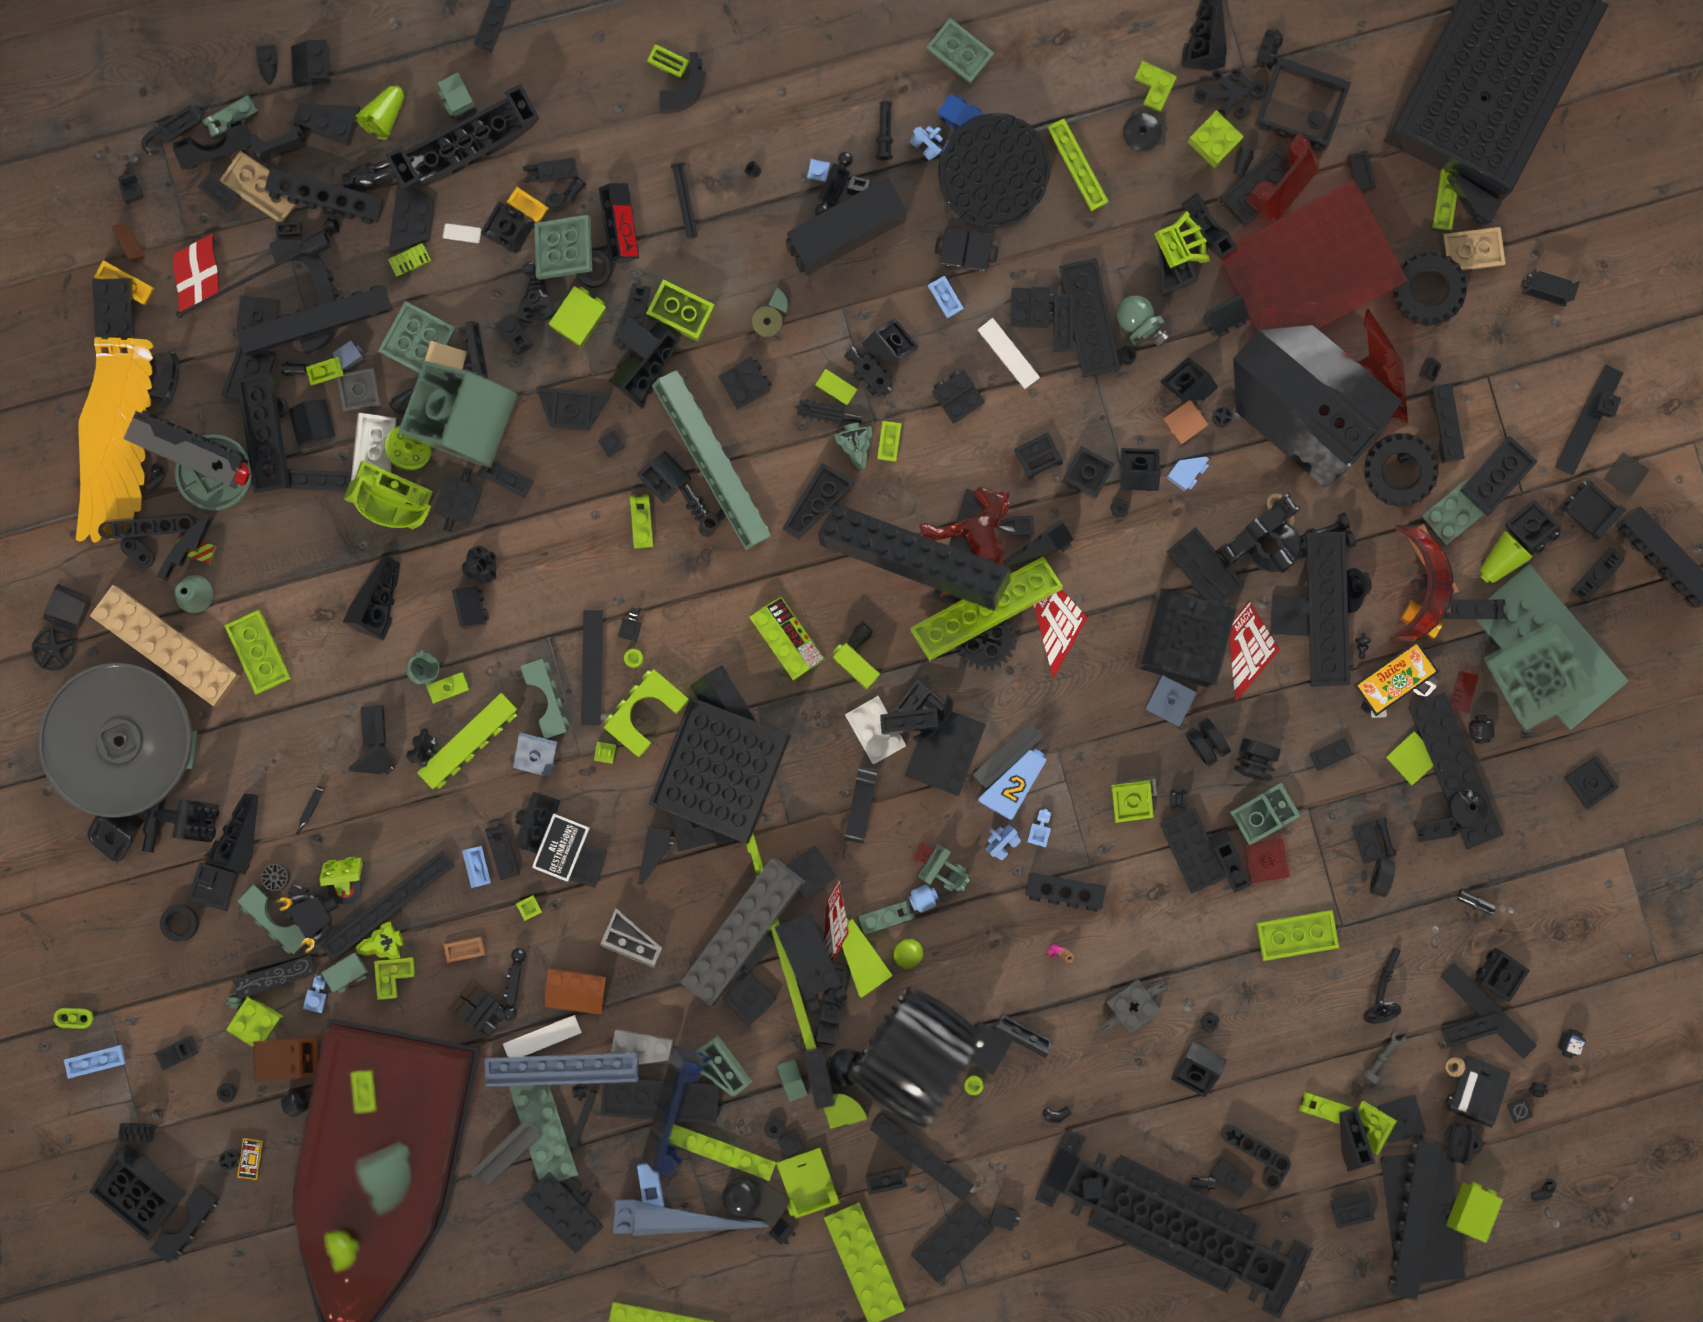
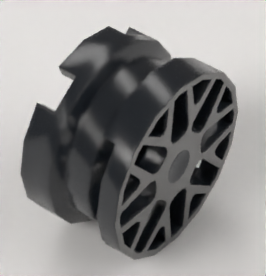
M270 864L262 871L261 882L269 890H282L289 884L290 872L284 865Z

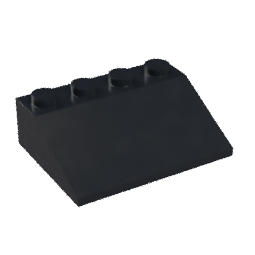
M951 712L946 722L933 736L924 741L917 742L905 776L959 796L986 724Z
M128 1144L114 1156L89 1191L147 1241L153 1237L187 1194Z

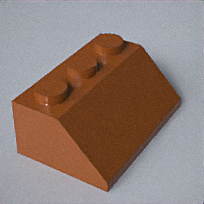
M550 968L548 969L545 988V1007L602 1015L607 976Z

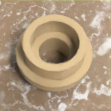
M1453 1057L1447 1061L1446 1070L1449 1075L1459 1077L1465 1071V1064L1462 1059ZM1455 1064H1458L1457 1071L1454 1069Z

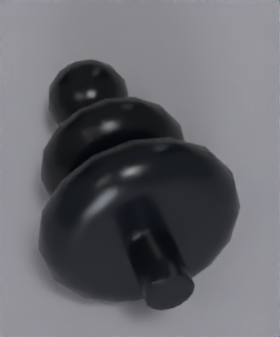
M1362 633L1361 637L1355 638V641L1360 643L1356 646L1360 650L1358 655L1360 659L1365 658V650L1369 649V646L1366 644L1371 643V639L1365 637L1366 633Z

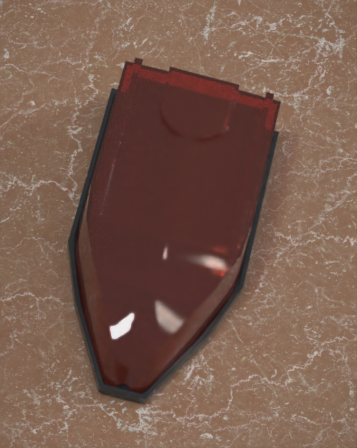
M328 1018L296 1169L292 1206L300 1253L319 1322H378L419 1268L446 1220L480 1048ZM372 1070L376 1110L355 1113L351 1073ZM401 1141L402 1146L406 1145L411 1155L408 1157L412 1173L411 1184L402 1202L391 1211L379 1216L378 1210L374 1209L370 1201V1195L366 1193L357 1174L356 1161ZM333 1231L347 1232L352 1240H357L359 1246L354 1263L349 1268L336 1272L332 1263L334 1261L329 1254L325 1234Z

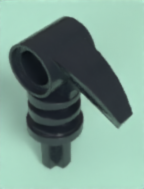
M685 484L680 488L688 503L685 507L687 510L692 509L691 514L696 515L695 521L699 520V532L706 537L712 536L726 516L721 508L716 515H712L709 509L705 510L706 504H702L704 500L702 496L697 497L690 484ZM704 523H710L713 528H707Z

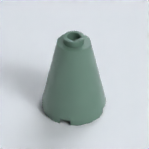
M192 575L185 577L178 583L175 589L177 605L183 611L192 614L206 610L211 605L214 597L210 583L201 576Z

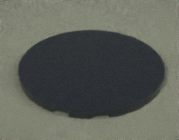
M1006 113L978 115L960 125L945 143L938 165L939 186L948 206L956 215L968 223L985 228L1010 226L1028 216L1043 198L1048 178L1050 177L1049 154L1039 133L1024 120Z

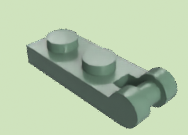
M247 95L213 116L205 118L202 123L205 127H208L209 134L214 139L226 132L227 123L244 117L247 120L259 112ZM219 121L222 126L216 128L215 123Z
M910 900L858 916L864 935L915 919V915L910 909ZM903 909L904 916L899 917L897 910Z

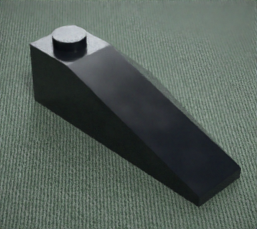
M388 555L382 557L351 603L343 623L358 632L384 641L392 622L390 612L391 606L394 605L395 601L393 599V592L397 586L400 563Z

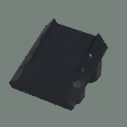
M498 202L483 227L481 235L517 253L521 251V247L532 228H534V220L527 217L523 212L516 211L508 205Z
M57 584L50 597L43 619L77 632L83 625L90 608V596Z

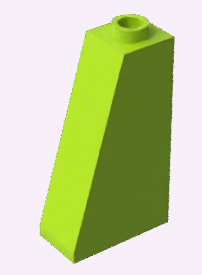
M847 919L849 934L842 947L859 996L862 998L893 975L854 920Z

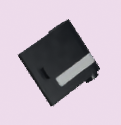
M1467 1055L1464 1062L1465 1071L1459 1078L1456 1091L1452 1095H1448L1445 1105L1450 1112L1492 1128L1498 1116L1510 1072Z

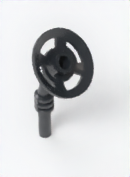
M1393 948L1387 965L1383 967L1384 971H1381L1382 975L1379 976L1380 982L1374 1006L1363 1014L1364 1021L1367 1023H1384L1396 1018L1401 1013L1402 1009L1399 1004L1383 1001L1387 982H1390L1389 978L1394 973L1392 970L1401 952L1397 948ZM1372 1013L1375 1017H1371L1369 1014Z

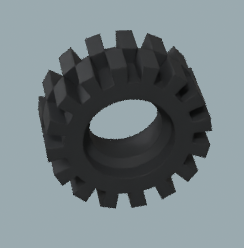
M120 1123L118 1140L154 1142L155 1125Z

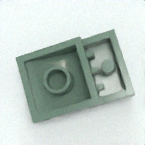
M1282 782L1230 812L1249 846L1301 816Z

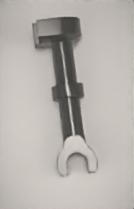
M1397 1030L1391 1033L1389 1044L1382 1053L1377 1055L1378 1059L1369 1070L1364 1069L1361 1073L1364 1078L1374 1085L1380 1080L1375 1074L1384 1063H1387L1392 1051L1406 1041V1037H1402L1400 1041L1396 1040Z

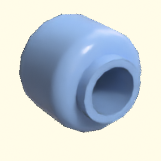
M925 884L913 889L909 899L914 911L918 910V912L923 913L936 906L935 900L938 899L934 888L930 889Z

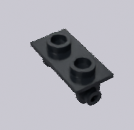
M1268 29L1265 32L1261 46L1266 47L1267 50H1259L1256 59L1257 67L1264 68L1265 65L1269 71H1272L1273 66L1276 65L1277 52L1283 44V36L1278 29L1276 31Z

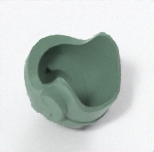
M424 650L415 653L416 656L411 657L406 664L407 676L415 684L425 683V685L435 683L434 680L439 674V662L433 655L425 653Z

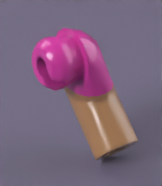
M1053 944L1047 949V953L1052 958L1058 954L1068 963L1074 960V955L1066 948Z

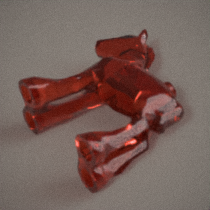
M978 487L974 492L975 497L985 506V510L982 513L970 516L948 527H937L929 523L919 524L921 535L933 540L966 535L970 546L978 557L1004 566L1002 553H1005L1002 542H997L994 528L999 525L1009 511V492L1004 493L1003 491L999 492ZM940 591L942 597L949 595L948 593Z

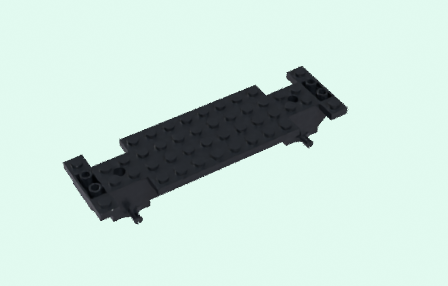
M1070 1129L1067 1130L1037 1192L1035 1200L1053 1208L1059 1193L1062 1192L1076 1202L1071 1212L1072 1214L1079 1216L1083 1206L1094 1209L1087 1225L1228 1293L1236 1277L1240 1281L1249 1284L1252 1288L1247 1298L1248 1300L1255 1303L1259 1292L1267 1293L1268 1297L1262 1310L1279 1319L1281 1318L1305 1269V1265L1313 1250L1312 1247L1295 1239L1287 1256L1278 1253L1283 1244L1282 1241L1276 1239L1270 1249L1253 1240L1261 1224L1259 1221L1120 1154L1113 1170L1110 1171L1102 1167L1107 1156L1100 1152L1095 1163L1079 1156L1078 1154L1086 1137ZM1086 1176L1092 1179L1102 1177L1104 1179L1105 1198L1086 1201L1084 1199L1082 1179ZM1260 1262L1266 1263L1264 1271L1257 1270V1265Z

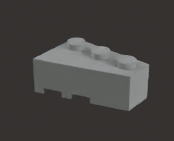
M615 909L602 939L601 947L655 968L662 948L634 925L633 922L627 919L618 909Z
M616 1029L611 1054L637 1053L638 1064L666 1061L670 1059L674 1039Z

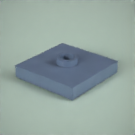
M1162 675L1145 710L1180 727L1197 692Z
M520 732L513 768L550 777L558 742Z

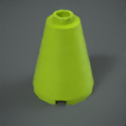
M396 85L394 87L389 86L357 113V122L370 134L373 131L377 133V138L387 139L405 99L404 91Z
M1505 531L1479 569L1482 572L1479 576L1487 583L1489 581L1494 583L1528 562L1533 556Z

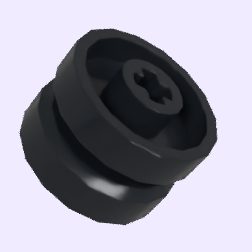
M1205 718L1198 723L1201 733L1197 729L1191 728L1184 734L1196 755L1206 766L1210 767L1217 762V756L1214 751L1219 756L1224 757L1231 752V749L1216 726L1208 718Z

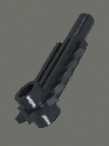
M806 399L805 401L799 400V405L795 407L798 410L797 415H801L803 419L809 416L810 420H813L816 417L818 422L822 419L826 423L831 420L833 425L835 423L840 425L842 420L862 422V415L846 413L843 410V406L839 407L838 404L835 407H832L830 403L825 406L822 401L817 405L815 400L810 404L809 400Z

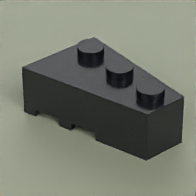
M299 104L293 122L296 125L299 124L301 129L350 146L358 126V117L356 115L362 109L360 106Z
M1157 241L1161 297L1197 283L1198 278L1191 261L1170 268Z

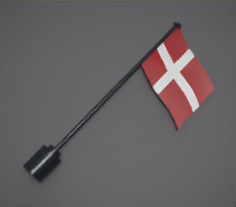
M321 230L302 240L301 250L220 292L219 272L214 253V234L189 245L173 255V270L178 289L179 311L176 312V316L182 318L183 314L302 253L313 257L331 248L332 244L324 230Z

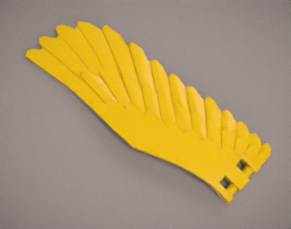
M95 337L94 340L96 350L95 374L79 418L81 486L76 540L79 542L84 541L89 535L94 543L100 541L102 537L98 533V528L104 521L134 518L135 511L140 512L142 508L140 485H145V472L141 463L146 459L145 450L123 438L135 411L142 413L143 410L146 411V407L151 406V399L147 390L152 389L149 375H152L153 372L149 361L153 360L149 349H152L154 346L152 342L146 339L128 338L127 340H121V338L102 339L101 337ZM103 347H108L109 353H103ZM122 348H127L128 353H122ZM129 523L123 524L125 530L131 527ZM104 525V532L107 534H112V527L110 525Z

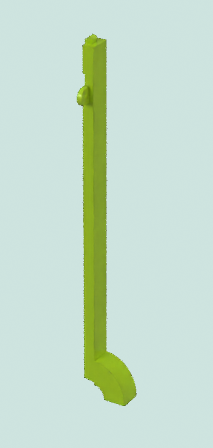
M753 833L749 844L746 845L748 852L751 853L757 878L764 867ZM778 919L771 930L807 1050L816 1048L796 976L774 928L780 925ZM833 1092L835 1105L824 1108L830 1129L867 1120L866 1112L855 1098L845 1093Z

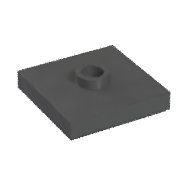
M375 368L343 373L344 376L337 378L344 413L381 406Z

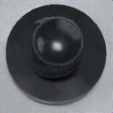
M483 546L472 547L467 553L466 561L462 564L464 575L483 584L495 580L497 577L496 555Z

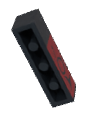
M609 183L599 187L610 263H628L639 259L628 183Z

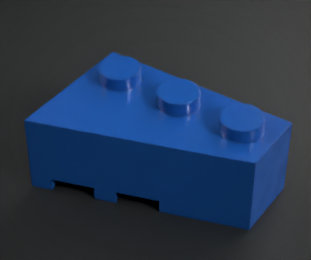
M951 94L937 112L940 119L955 130L969 119L983 114L977 106L973 104L970 106L960 96L954 97Z

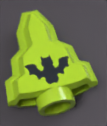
M391 921L381 924L380 929L374 931L371 938L361 941L355 948L357 954L369 956L375 954L379 958L400 959L399 947L403 946L401 932L395 931Z

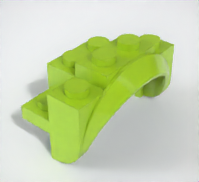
M361 461L355 479L349 483L344 500L353 503L364 517L376 524L392 528L408 527L414 530L423 524L431 506L428 503L433 491L368 462Z

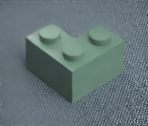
M458 73L438 82L440 89L437 91L442 100L446 99L443 103L450 117L455 116L456 120H459L477 111Z

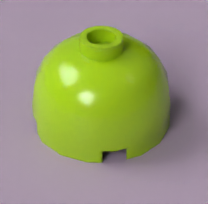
M333 1231L325 1234L328 1251L334 1261L332 1263L335 1271L339 1272L349 1268L356 1259V1251L359 1250L357 1240H352L351 1236L345 1231Z

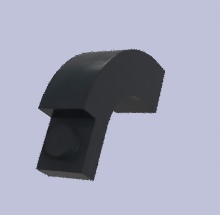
M690 52V76L686 84L676 90H660L661 113L683 111L692 106L701 96L706 83V72L699 71L702 70V58H699L698 52Z
M1195 193L1181 203L1183 209L1190 214L1189 217L1197 225H1200V232L1203 238L1205 237L1207 240L1206 246L1215 255L1222 259L1237 248L1229 232L1222 229L1213 219L1199 194Z

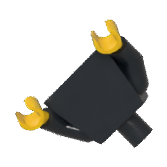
M299 893L277 900V902L283 901L285 903V907L279 910L288 908L303 933L305 940L300 946L308 944L309 948L305 951L307 953L310 952L313 946L327 937L332 927L331 922L334 920L330 912L339 907L334 897L324 902L321 896L316 897L312 893Z

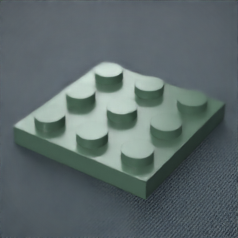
M589 215L534 223L537 279L592 271L591 218Z
M405 301L378 352L420 374L429 341L447 346L456 328Z

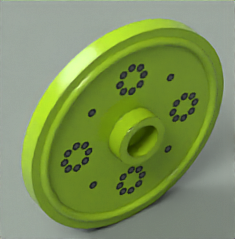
M400 426L393 428L384 441V451L388 460L397 468L406 471L422 468L430 459L432 448L399 434Z

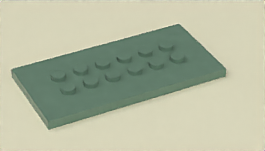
M1530 564L1526 565L1486 599H1505L1504 613H1506V619H1475L1499 649L1550 621L1559 625L1596 691L1590 697L1556 714L1569 731L1629 682ZM1491 606V613H1496V606Z

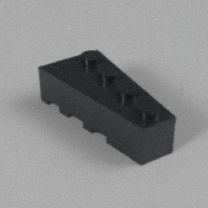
M822 463L783 526V531L799 540L855 485V482Z

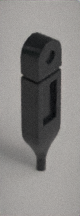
M318 785L314 790L300 818L296 834L299 835L303 827L309 822L325 788Z

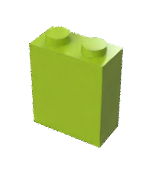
M574 286L549 322V326L582 348L607 312V308L604 306L606 303L597 297L593 299L588 296L590 293L583 287L578 289Z
M847 643L843 646L839 644L833 651V660L866 690L879 678L880 674Z
M1472 1181L1471 1184L1462 1182L1446 1226L1473 1239L1487 1243L1503 1199L1497 1197V1192L1487 1188L1485 1191L1482 1190V1185Z

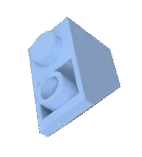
M1200 457L1179 460L1166 478L1183 491L1187 488L1191 490L1198 481L1195 477L1198 473L1203 474L1209 466L1207 464L1209 458Z

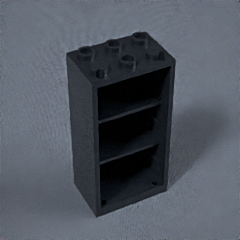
M889 177L787 232V250L791 257L795 255L796 266L800 273L804 272L808 276L906 222L907 209Z

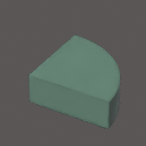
M776 288L769 306L786 314L788 309L787 298L780 289Z

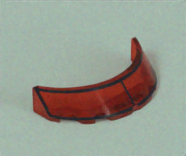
M1395 525V529L1398 532H1403L1418 547L1427 569V591L1419 612L1406 627L1393 634L1390 639L1393 642L1413 643L1436 628L1442 621L1452 601L1454 576L1445 551L1433 537L1415 527Z

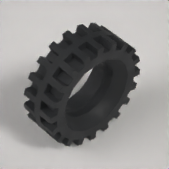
M1431 251L1421 254L1416 253L1412 258L1406 259L1405 263L1398 268L1393 283L1394 300L1398 310L1401 311L1406 319L1411 320L1412 323L1422 324L1427 327L1428 325L1438 326L1440 323L1450 321L1454 315L1456 316L1464 304L1467 293L1465 274L1458 262L1456 263L1449 255L1446 256L1442 252L1434 253ZM1425 271L1440 273L1448 284L1446 297L1440 303L1433 306L1420 304L1412 294L1414 279Z
M1396 433L1387 435L1380 441L1378 440L1372 449L1369 450L1368 456L1365 459L1364 475L1370 491L1378 500L1389 506L1410 507L1415 503L1422 502L1426 496L1431 494L1432 489L1436 486L1437 477L1439 476L1438 461L1431 447L1420 437L1409 433ZM1400 452L1412 455L1418 461L1420 468L1417 480L1405 488H1396L1390 485L1383 474L1384 464L1387 459L1393 454Z

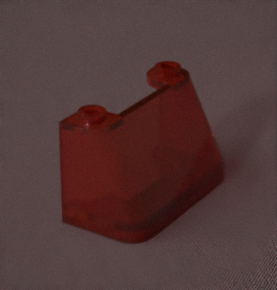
M1300 133L1297 134L1286 149L1290 153L1288 164L1292 167L1276 187L1267 181L1260 182L1245 201L1270 221H1276L1282 217L1319 169V163L1310 142Z

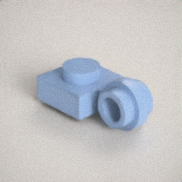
M1048 809L1039 811L1037 821H1041L1040 825L1032 823L1027 842L1046 847L1051 828L1044 826V823H1049L1051 812H1048Z
M323 975L315 976L313 987L316 988V991H307L303 1009L323 1013L328 995L320 992L321 989H325L327 984Z

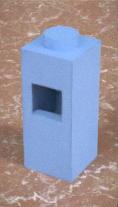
M658 1162L638 1164L637 1169L643 1202L665 1207Z

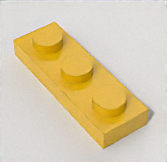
M102 261L94 276L96 279L132 278L133 299L143 305L147 304L155 289L106 261Z

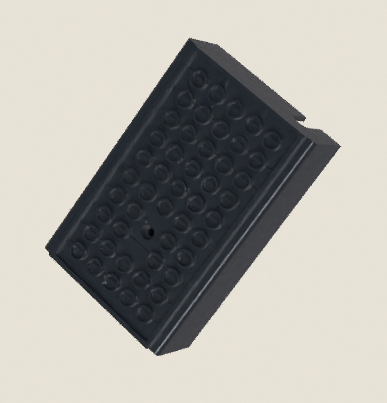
M1456 0L1383 141L1440 171L1443 169L1446 173L1460 175L1502 202L1513 191L1609 5L1601 0Z

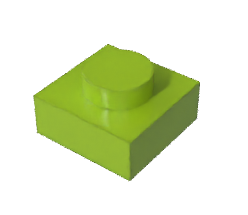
M534 895L516 904L524 921L542 913Z

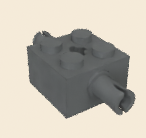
M1135 979L1105 1001L1113 1012L1111 1016L1099 1023V1026L1107 1034L1115 1026L1122 1024L1125 1030L1131 1034L1161 1012L1155 1004L1154 998L1167 990V986L1160 979L1147 989L1143 987L1138 979ZM1130 1002L1138 1004L1136 1005L1137 1009L1135 1011L1132 1009L1129 1010V1008L1131 1007L1129 1004Z

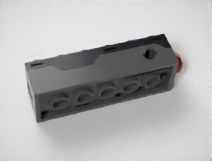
M143 410L142 413L135 411L123 439L237 489L238 485L244 486L248 482L250 472L247 465L249 461L244 459V454L233 449L228 452V447L215 441L210 444V439L197 433L195 436H192V431L179 425L176 429L174 428L175 424L166 419L160 418L158 421V416Z

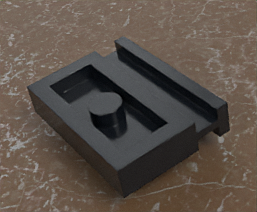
M1368 1191L1330 1200L1337 1229L1375 1219Z

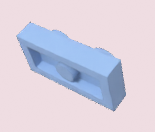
M945 276L928 285L947 319L964 310Z
M482 846L463 850L471 888L490 884L491 881Z

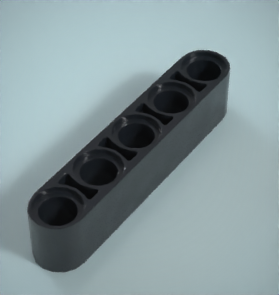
M184 513L112 519L104 521L99 526L98 533L104 539L186 533L195 524V518L191 514ZM181 519H189L191 523L190 527H183L181 525ZM162 520H168L171 523V528L164 529L161 524ZM143 522H149L152 529L150 531L144 530L142 527ZM129 523L132 526V532H125L123 524ZM104 525H110L112 527V534H107L104 532Z

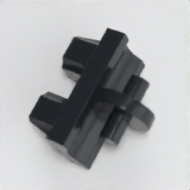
M427 728L422 729L419 736H414L412 740L414 750L408 751L406 757L411 763L417 762L421 767H426L431 754L439 751L440 746L436 742L437 739L429 735Z

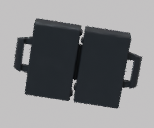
M946 227L944 237L937 238L934 253L941 255L940 265L955 268H962L964 266V269L987 272L988 263H995L997 260L999 247L992 245L993 234L978 231H970L969 233L965 229ZM940 240L943 241L942 252L939 251ZM991 248L994 249L993 259H989Z

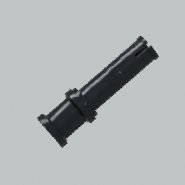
M890 101L880 102L879 137L876 139V143H878L876 159L878 160L893 159L891 154V144L893 143L891 137L892 102Z

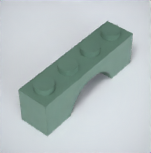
M540 659L520 666L526 684L542 689L548 700L547 711L539 720L544 739H550L567 733V728L570 727L567 717L562 715L561 710L564 708L561 699L556 697L555 691H558L555 681L550 679L549 673H552L549 663L545 662L544 659Z
M253 884L237 901L240 904L239 908L247 915L250 913L255 918L253 921L262 928L264 926L269 931L267 934L276 941L278 939L283 944L281 947L288 954L291 952L297 954L305 945L300 946L305 940L297 924L284 927L275 923L268 911L271 897L257 884Z

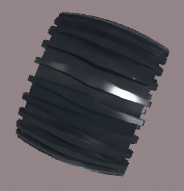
M907 987L902 993L903 996H899L897 999L900 1004H894L891 1007L894 1012L891 1016L886 1015L884 1017L887 1022L883 1028L878 1026L876 1030L879 1031V1034L875 1040L870 1038V1048L862 1050L863 1059L858 1058L855 1063L858 1067L853 1066L848 1077L866 1096L880 1107L904 1121L924 1128L932 1121L930 1116L935 1117L937 1115L936 1107H943L942 1099L944 1096L950 1097L952 1094L949 1089L953 1083L959 1084L960 1081L957 1077L961 1071L966 1073L968 1069L965 1065L967 1061L972 1062L974 1060L972 1053L979 1051L980 1048L978 1046L982 1045L984 1037L968 1020L947 1004L920 990Z

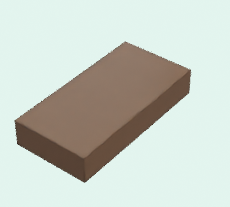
M482 936L443 944L447 963L486 955Z

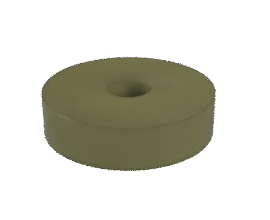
M761 307L753 314V329L759 336L765 338L773 337L782 328V316L773 307ZM765 319H770L771 321L769 325H765L763 322Z

